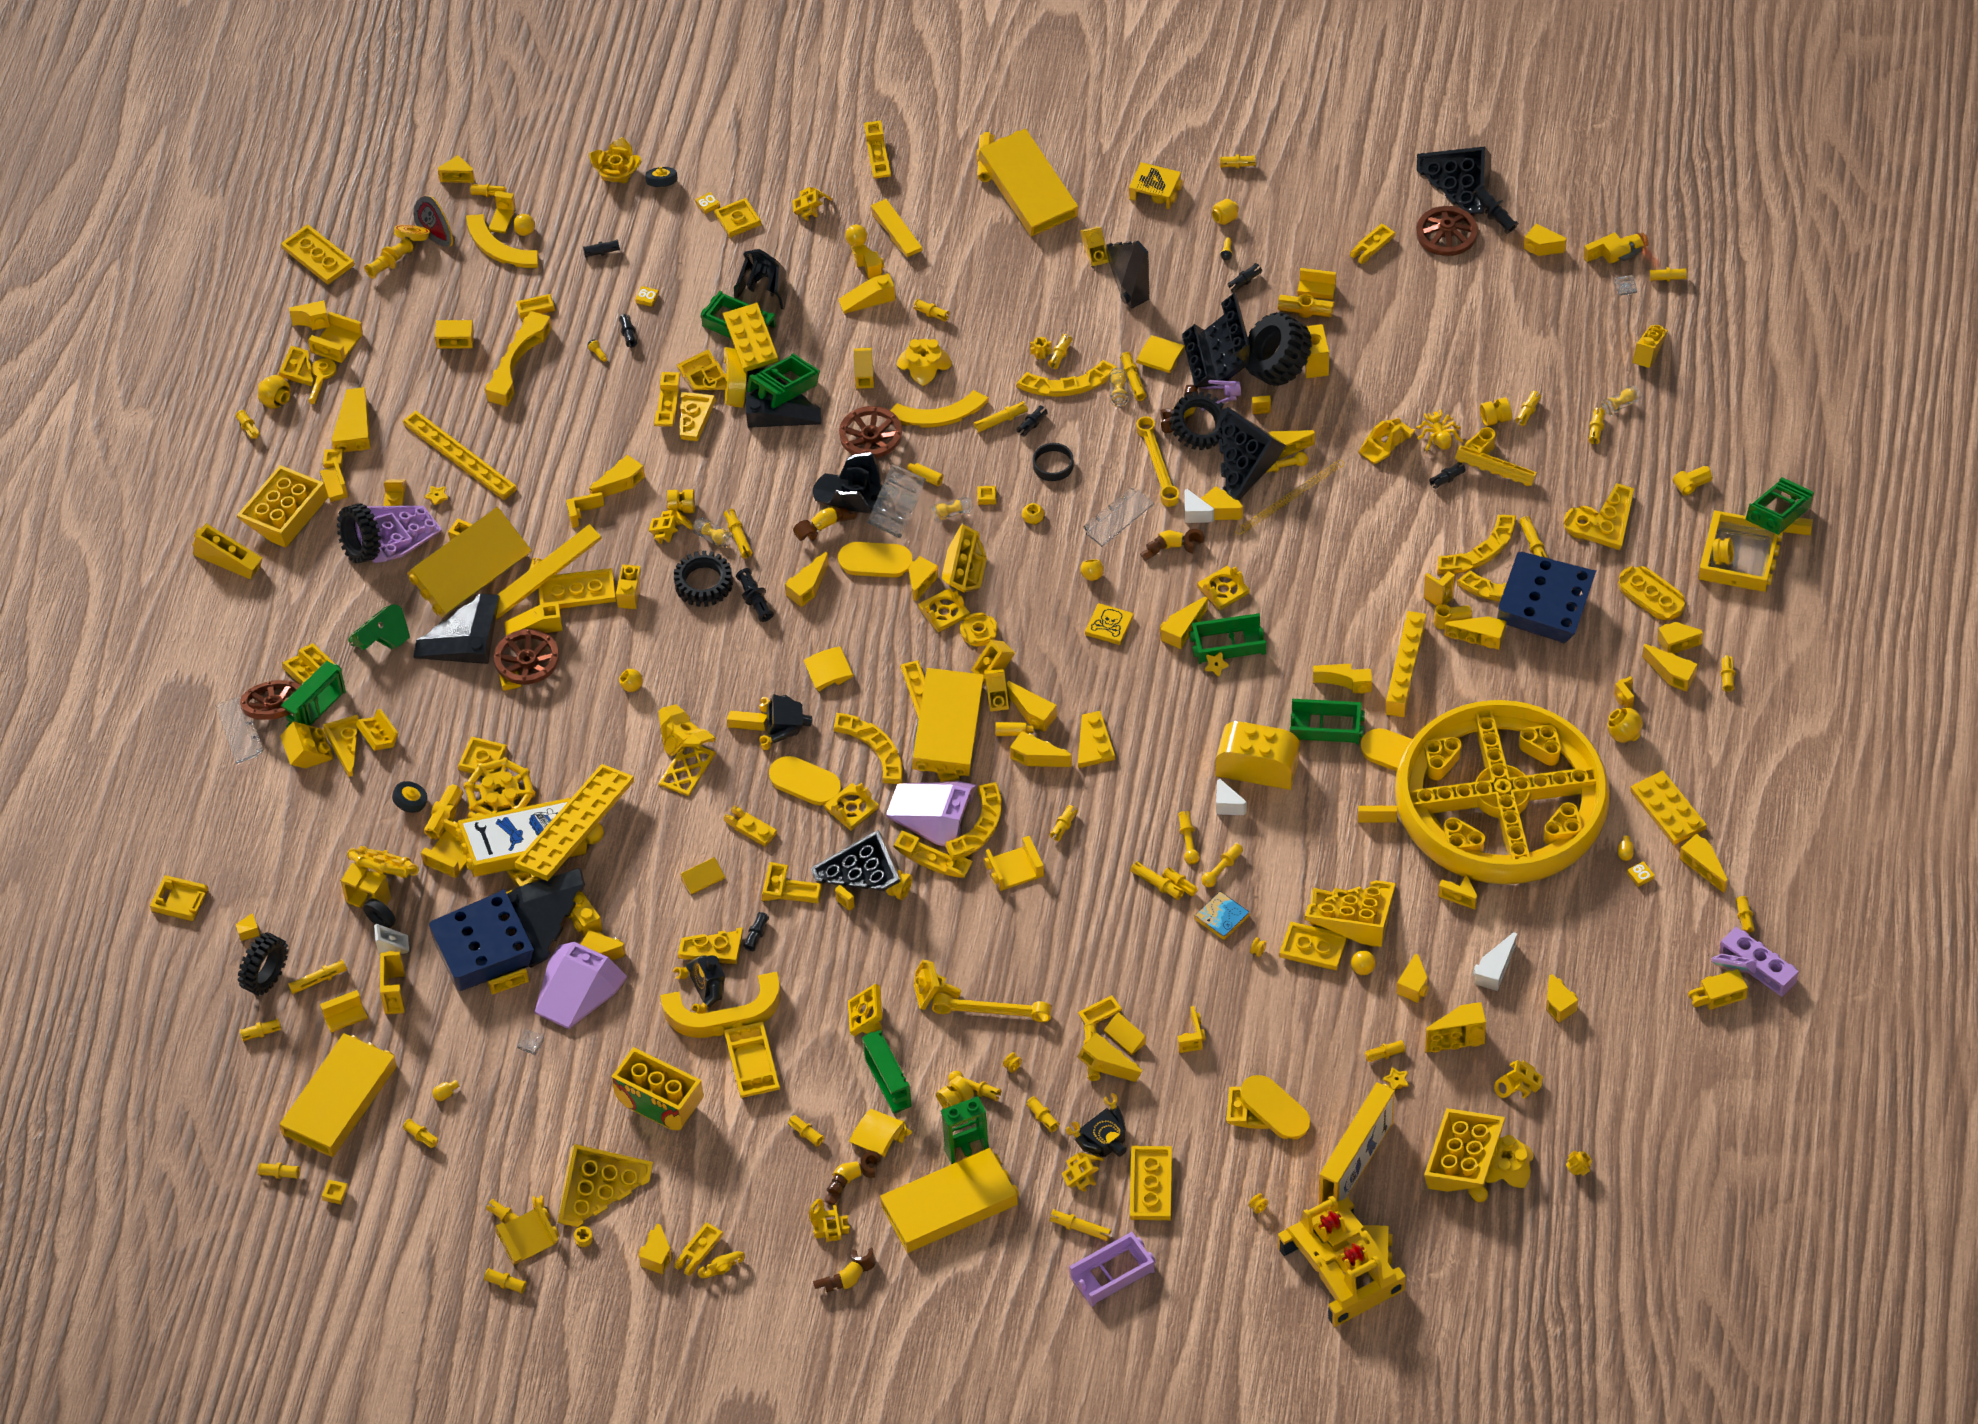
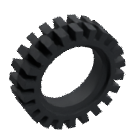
M1192 392L1191 395L1188 393L1184 398L1181 397L1170 415V423H1172L1170 427L1171 430H1175L1173 433L1175 437L1180 436L1178 439L1180 443L1183 440L1186 442L1184 446L1188 447L1191 444V449L1195 450L1198 446L1199 450H1204L1205 447L1208 450L1211 449L1212 445L1215 447L1219 439H1222V430L1218 429V421L1226 408L1222 409L1224 405L1222 402L1216 403L1217 397H1214L1212 400L1210 399L1212 394L1207 393L1205 397L1204 392H1199L1198 395L1196 392ZM1192 407H1200L1207 410L1214 418V431L1207 435L1192 432L1185 424V411Z
M362 503L342 508L337 517L339 522L337 523V528L340 529L337 531V534L341 536L339 542L343 543L341 548L346 550L345 555L349 556V560H353V563L374 560L378 557L379 547H381V543L378 542V540H381V536L377 533L380 532V529L376 528L377 520H373L374 514H370V508H367ZM356 522L361 532L362 545L360 544L359 539L357 537L355 526Z
M697 551L694 552L695 557L688 554L687 560L682 558L680 560L681 564L677 563L676 569H674L675 590L684 602L688 600L689 605H693L694 601L697 607L701 606V602H704V607H708V602L710 601L712 605H715L716 599L721 602L723 601V596L727 597L729 595L728 591L731 592L733 585L732 570L730 564L727 563V559L725 557L722 558L720 554L715 556L714 552L710 551L709 555H707L706 551H702V555H699ZM699 568H711L720 575L719 582L714 587L705 590L692 588L687 584L686 579L692 571Z
M268 932L262 933L260 937L255 939V943L252 942L250 944L251 949L247 948V955L242 958L244 962L239 966L242 969L238 972V976H240L238 978L239 986L257 996L264 995V993L269 991V988L272 989L274 986L273 982L276 983L278 981L277 976H281V968H285L286 964L284 961L288 958L286 955L288 953L286 941ZM266 956H267V959H266V961H265V964H264V966L262 967V969L260 970V967H261V965H262L264 959H265Z

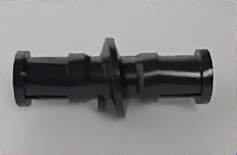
M1485 184L1479 185L1472 192V195L1477 197L1483 207L1486 208L1485 214H1487V218L1489 220L1495 218L1505 229L1504 232L1506 234L1512 232L1519 223L1514 221L1509 216V213L1502 208L1501 205L1504 201L1500 200L1497 202L1495 197L1487 191Z
M744 568L736 574L737 580L743 585L744 593L742 597L747 605H752L756 610L758 620L766 622L774 616L773 610L768 607L767 601L763 597L766 589L763 587L758 588L757 582L751 575V569Z

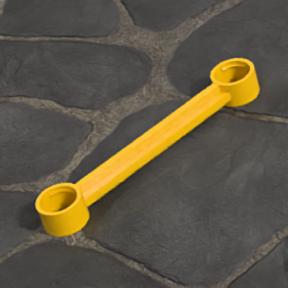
M1148 416L1141 417L1136 423L1137 434L1144 437L1161 486V503L1166 507H1173L1179 502V490L1172 486L1154 435L1155 421ZM1142 425L1151 426V428L1149 429H1142L1140 427ZM1167 494L1175 495L1174 498L1170 499L1165 498L1164 496Z
M939 993L934 995L932 1010L938 1014H949L952 1010L1031 1017L1037 1022H1048L1051 1019L1052 1006L1042 1001L1035 1002L1033 1005L959 1000L953 999L950 995Z

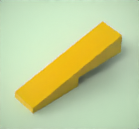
M887 199L871 205L873 217L889 233L890 240L906 257L923 251L920 243Z

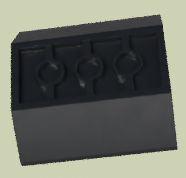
M1233 293L1221 303L1224 315L1205 330L1194 324L1182 333L1193 383L1196 388L1218 386L1217 384H1210L1208 381H1228L1249 365L1250 344L1236 293Z

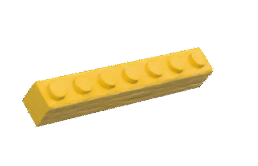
M1462 445L1459 446L1455 456L1458 462L1468 463L1469 466L1479 467L1480 470H1488L1492 474H1499L1503 478H1510L1512 481L1521 482L1525 486H1532L1537 474L1535 471Z

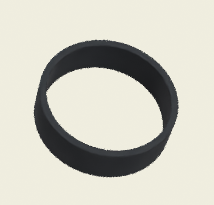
M1047 443L1040 446L1033 454L1034 472L1043 480L1059 481L1068 477L1073 470V454L1063 444ZM1057 451L1067 455L1071 462L1066 469L1056 473H1049L1041 470L1036 465V460L1046 452Z

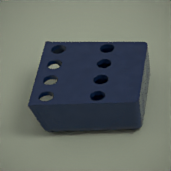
M1518 552L1499 603L1497 619L1507 621L1506 625L1565 644L1575 635L1597 570L1525 552Z
M505 889L434 919L429 923L435 946L458 991L469 989L526 968L530 964L534 949ZM508 914L510 918L507 921H503L501 915ZM511 928L517 930V933L513 936L508 931ZM521 943L524 945V948L518 951L515 944Z

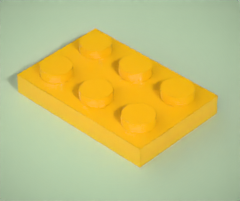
M1290 921L1279 957L1337 971L1347 937L1330 930Z

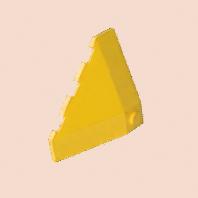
M1375 880L1370 882V887L1362 889L1359 886L1348 890L1347 895L1339 898L1338 895H1334L1324 899V904L1316 906L1315 903L1309 904L1304 919L1358 943L1372 947H1382L1395 883Z
M574 1144L568 1159L557 1223L577 1228L592 1215L596 1216L606 1210L607 1206L614 1201H620L632 1193L633 1189L649 1182L653 1162Z

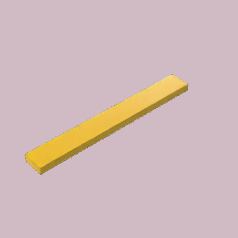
M414 411L403 420L404 426L502 500L507 499L517 490L515 484L418 411Z
M590 524L501 591L498 594L500 598L496 620L602 540L600 534Z
M919 660L901 664L900 668L919 720L925 677ZM937 773L940 782L960 781L959 776L956 774Z

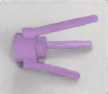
M1209 380L1210 384H1217L1218 386L1200 387L1201 389H1224L1225 395H1229V397L1217 401V404L1237 400L1236 396H1241L1239 381Z

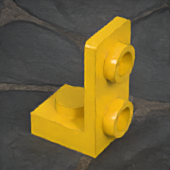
M496 191L495 201L497 208L490 223L489 231L505 234L516 209L514 193Z
M602 492L566 500L572 528L579 527L578 519H581V511L604 506Z
M1194 1006L1190 1007V1017L1194 1033H1184L1177 1036L1179 1053L1203 1049V1041H1206L1204 1029L1199 1027L1201 1024L1200 1013H1196Z

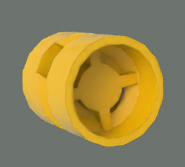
M1506 397L1496 399L1494 403L1489 401L1479 405L1481 419L1486 427L1495 425L1498 421L1503 423L1512 420L1511 407Z
M678 489L667 490V511L695 513L694 489H684L682 492Z
M961 1076L955 1077L948 1083L949 1086H944L936 1092V1098L944 1109L969 1100L974 1096L973 1089Z

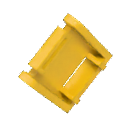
M164 875L150 904V909L152 912L194 921L195 915H197L206 896L205 893L208 892L209 888L204 884ZM165 890H172L165 903L162 898Z

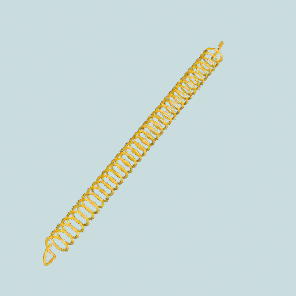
M1334 462V464H1331V468L1334 469V467L1336 466L1335 463H1337V462ZM1251 519L1252 524H1253V523H1254V524H1255V523L1258 524V521H1257V522H1256V521L1254 522V521Z

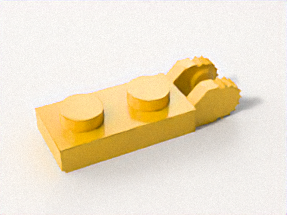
M1381 223L1358 242V245L1351 251L1350 257L1356 258L1363 250L1364 253L1361 254L1358 262L1364 264L1369 260L1370 256L1372 257L1395 237L1396 232Z
M733 806L731 812L740 818L738 821L729 814H725L723 820L734 827L736 831L764 847L777 835L775 828L749 813H745L737 806Z
M706 1222L682 1250V1254L676 1260L674 1268L677 1270L681 1269L687 1259H690L691 1262L684 1271L687 1276H690L696 1270L697 1265H700L723 1237V1231Z

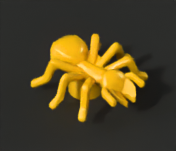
M1441 409L1439 413L1437 411L1433 412L1434 416L1430 413L1427 416L1424 413L1425 419L1431 423L1424 420L1421 425L1416 426V429H1422L1424 425L1431 427L1425 428L1422 434L1417 437L1418 440L1422 439L1427 432H1433L1429 437L1425 451L1429 450L1432 440L1439 448L1443 450L1449 449L1452 444L1450 433H1453L1458 441L1463 442V439L1458 436L1455 430H1460L1461 427L1452 421L1453 417L1446 415L1442 423L1439 422L1443 416Z

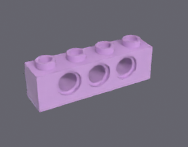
M1735 927L1721 940L1719 953L1755 959L1756 974L1750 975L1781 997L1797 983L1799 971L1792 964L1782 960L1778 954L1772 953L1765 948L1761 942L1751 938L1747 932Z

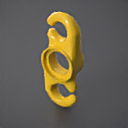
M736 1251L727 1255H720L711 1264L707 1265L708 1270L705 1267H701L698 1270V1276L700 1278H710L715 1275L724 1274L732 1266L736 1265V1259H738L739 1263L744 1261L745 1254L741 1251Z

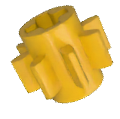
M1036 337L1034 342H1030V354L1035 355L1036 359H1046L1048 354H1052L1051 341L1047 342L1046 337Z
M1574 1150L1568 1155L1569 1159H1567L1566 1166L1573 1175L1581 1174L1584 1176L1590 1171L1589 1168L1591 1167L1592 1160L1585 1151L1577 1152Z

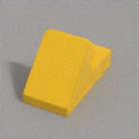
M388 479L384 481L385 497L383 506H403L406 480Z
M1465 875L1460 886L1451 881L1441 880L1438 897L1475 910L1477 895L1467 875Z

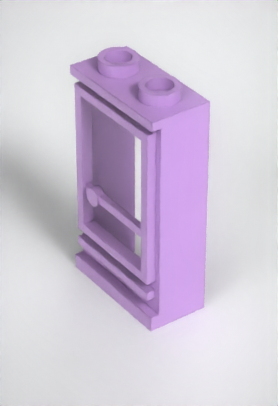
M1130 1232L1069 1266V1275L1087 1302L1093 1307L1097 1302L1149 1273H1154V1263L1156 1261L1152 1253L1145 1250L1141 1238H1136L1134 1233ZM1129 1250L1140 1266L1113 1280L1102 1264ZM1098 1266L1110 1281L1102 1287L1090 1272Z

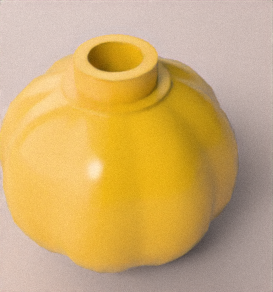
M279 375L266 377L258 385V399L264 406L270 409L279 408L281 406L275 404L274 401L282 405L286 404L290 399V385Z
M1628 707L1614 710L1609 715L1607 724L1610 736L1620 743L1639 739L1643 727L1642 717L1636 710Z

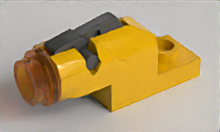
M1616 232L1585 245L1583 258L1586 262L1603 256L1610 264L1619 260L1626 261L1642 252L1649 245V241L1644 233H1636L1620 239Z

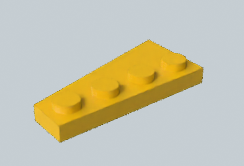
M1616 483L1584 539L1617 550L1621 549L1634 488Z

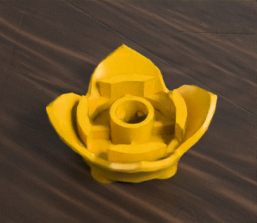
M623 137L613 141L606 152L594 150L589 153L592 166L599 172L601 179L604 181L626 183L642 162L640 156L633 155L630 143Z
M912 339L907 349L898 358L896 365L901 370L909 369L913 380L921 386H925L934 379L938 369L942 371L949 369L952 366V361L949 355L938 345L937 340Z
M1512 1135L1499 1138L1485 1182L1494 1183L1504 1179L1513 1187L1525 1188L1530 1178L1529 1163L1533 1161V1151Z

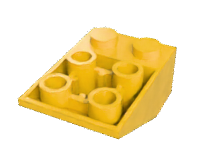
M1482 1003L1460 1005L1428 1026L1425 1034V1053L1439 1052L1447 1049L1455 1050L1467 1046L1476 1047L1485 1044L1486 1019Z

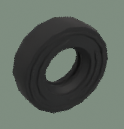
M374 898L369 899L365 903L363 910L375 925L379 924L387 928H391L396 922L395 916L384 903Z

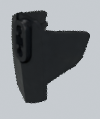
M761 249L744 252L745 260L737 283L734 286V298L738 299L746 286L747 289L754 292L757 282L763 277H768L767 290L771 292L770 296L773 297L774 293L777 295L780 308L784 310L789 289L788 274L785 268L775 258Z
M862 453L852 455L846 459L839 475L823 474L813 486L815 501L863 513H875L880 510L885 497V490L881 484V475L874 454Z

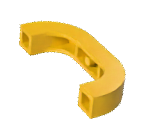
M772 972L758 975L760 992L753 1002L743 1006L703 1014L687 1010L682 1004L679 991L660 995L664 1017L675 1031L693 1038L722 1036L724 1030L759 1022L764 1023L773 1016L780 1003L781 992L778 973Z

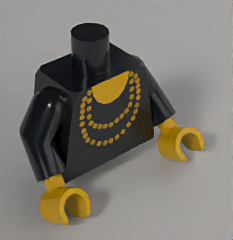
M773 694L770 700L766 697L760 699L761 704L759 708L761 712H767L768 735L771 736L762 735L759 741L762 750L770 749L772 742L777 743L798 735L802 726L811 727L812 716L803 714V705L800 702L794 701L787 695L778 696Z
M702 955L687 963L685 968L675 967L673 969L675 973L680 972L676 979H686L690 972V977L703 1001L702 1005L695 1003L691 1007V1010L697 1014L707 1013V1007L710 1008L716 1001L722 1000L725 975L718 963V958L714 955Z
M1111 1093L1112 1103L1108 1101L1107 1097L1103 1099L1104 1104L1110 1106V1110L1108 1108L1104 1109L1081 1128L1078 1122H1072L1071 1125L1074 1127V1131L1070 1127L1066 1128V1133L1075 1136L1074 1140L1084 1152L1106 1157L1113 1151L1118 1157H1121L1127 1151V1148L1123 1145L1125 1142L1126 1125L1119 1106H1116L1118 1100L1116 1094Z

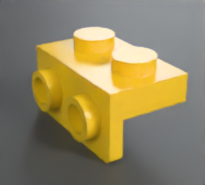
M381 709L376 710L374 717L357 721V728L374 751L394 747L398 732Z

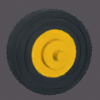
M670 167L653 168L647 171L645 175L647 185L661 188L673 185L677 182L678 178L677 171Z
M403 781L394 788L392 799L394 804L401 810L415 813L425 807L427 793L419 784Z

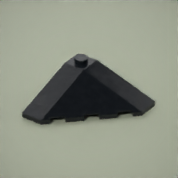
M1485 146L1417 154V172L1421 175L1424 174L1429 179L1428 181L1438 190L1441 189L1451 202L1458 204L1471 215L1484 213L1485 208L1477 197H1473L1472 192L1481 184H1485V188L1488 191L1492 155Z
M1126 241L1123 244L1122 242L1106 244L1109 264L1123 303H1127L1133 309L1150 300L1149 253L1139 241H1134L1133 244L1132 241Z
M766 368L747 371V386L750 375H756ZM776 378V379H775V380H777L778 382H780L781 384L787 385V383H785V382H784L783 380H781L780 378ZM759 388L751 392L746 391L748 428L821 425V408L809 402L802 394L773 409L771 407L773 399L771 393L767 391L766 397L761 399L758 396Z
M1227 407L1218 421V429L1222 430L1223 438L1219 439L1220 453L1224 454V463H1221V477L1225 478L1226 487H1222V490H1225L1229 496L1239 501L1278 460L1286 445Z
M479 594L471 603L464 605L454 612V615L445 621L443 620L433 627L432 631L425 636L419 637L416 640L413 657L416 659L488 664L500 596Z
M879 830L811 867L817 883L825 882L832 883L833 885L855 886V888H873L885 891L901 882L893 854Z
M580 868L553 876L548 881L543 879L520 886L507 893L534 949L529 964L530 968L548 959L551 953L548 951L552 940H558L563 930V927L560 925L565 915L570 916L576 904L573 901L576 893L583 891L585 882Z

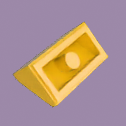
M1798 518L1784 532L1811 536L1813 519Z
M730 711L726 720L727 728L765 731L768 715Z
M715 857L681 873L682 883L690 895L725 879Z
M769 862L761 901L782 898L789 865Z
M525 968L488 981L487 984L491 994H496L529 982L528 973Z
M1117 1013L1104 1029V1032L1131 1056L1146 1044V1036L1120 1013Z

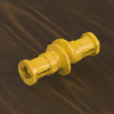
M405 238L401 239L400 243L396 246L384 247L381 251V256L376 258L371 264L364 266L366 274L370 278L375 279L377 274L388 267L391 269L396 268V261L401 259L407 252L413 251L414 247L411 241Z

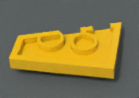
M681 392L680 437L682 440L699 441L716 398L714 395Z
M1101 711L1083 714L1081 718L1078 768L1115 760V754Z
M743 927L736 928V931L725 932V930L718 931V934L707 936L701 934L683 937L680 941L678 959L693 960L702 955H714L718 958V963L737 964Z

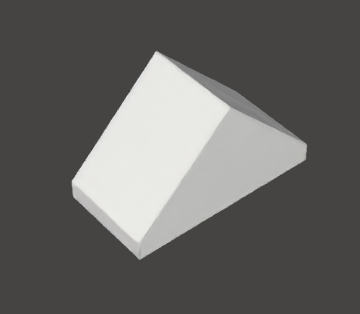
M1186 489L1184 491L1185 523L1213 522L1214 508Z
M1221 779L1217 780L1216 814L1245 815L1247 813V802Z
M379 924L374 925L379 957L380 953L388 951H400L401 954L409 952L408 935Z

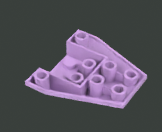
M367 506L371 510L370 514L373 513L375 516L373 520H377L376 528L380 529V532L377 533L381 536V540H378L381 543V547H379L380 552L378 557L372 560L374 563L401 558L442 532L441 527L424 506ZM356 522L355 526L357 537L359 539L360 544L362 545L361 532Z
M962 781L897 784L886 817L932 843L945 847L946 841L960 837V823L967 803L973 801L977 785Z
M576 942L561 944L548 961L535 1014L570 1029L616 994L627 979V975L605 955Z

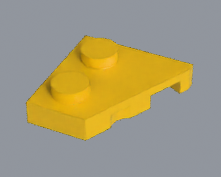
M290 346L279 371V376L313 386L308 350Z

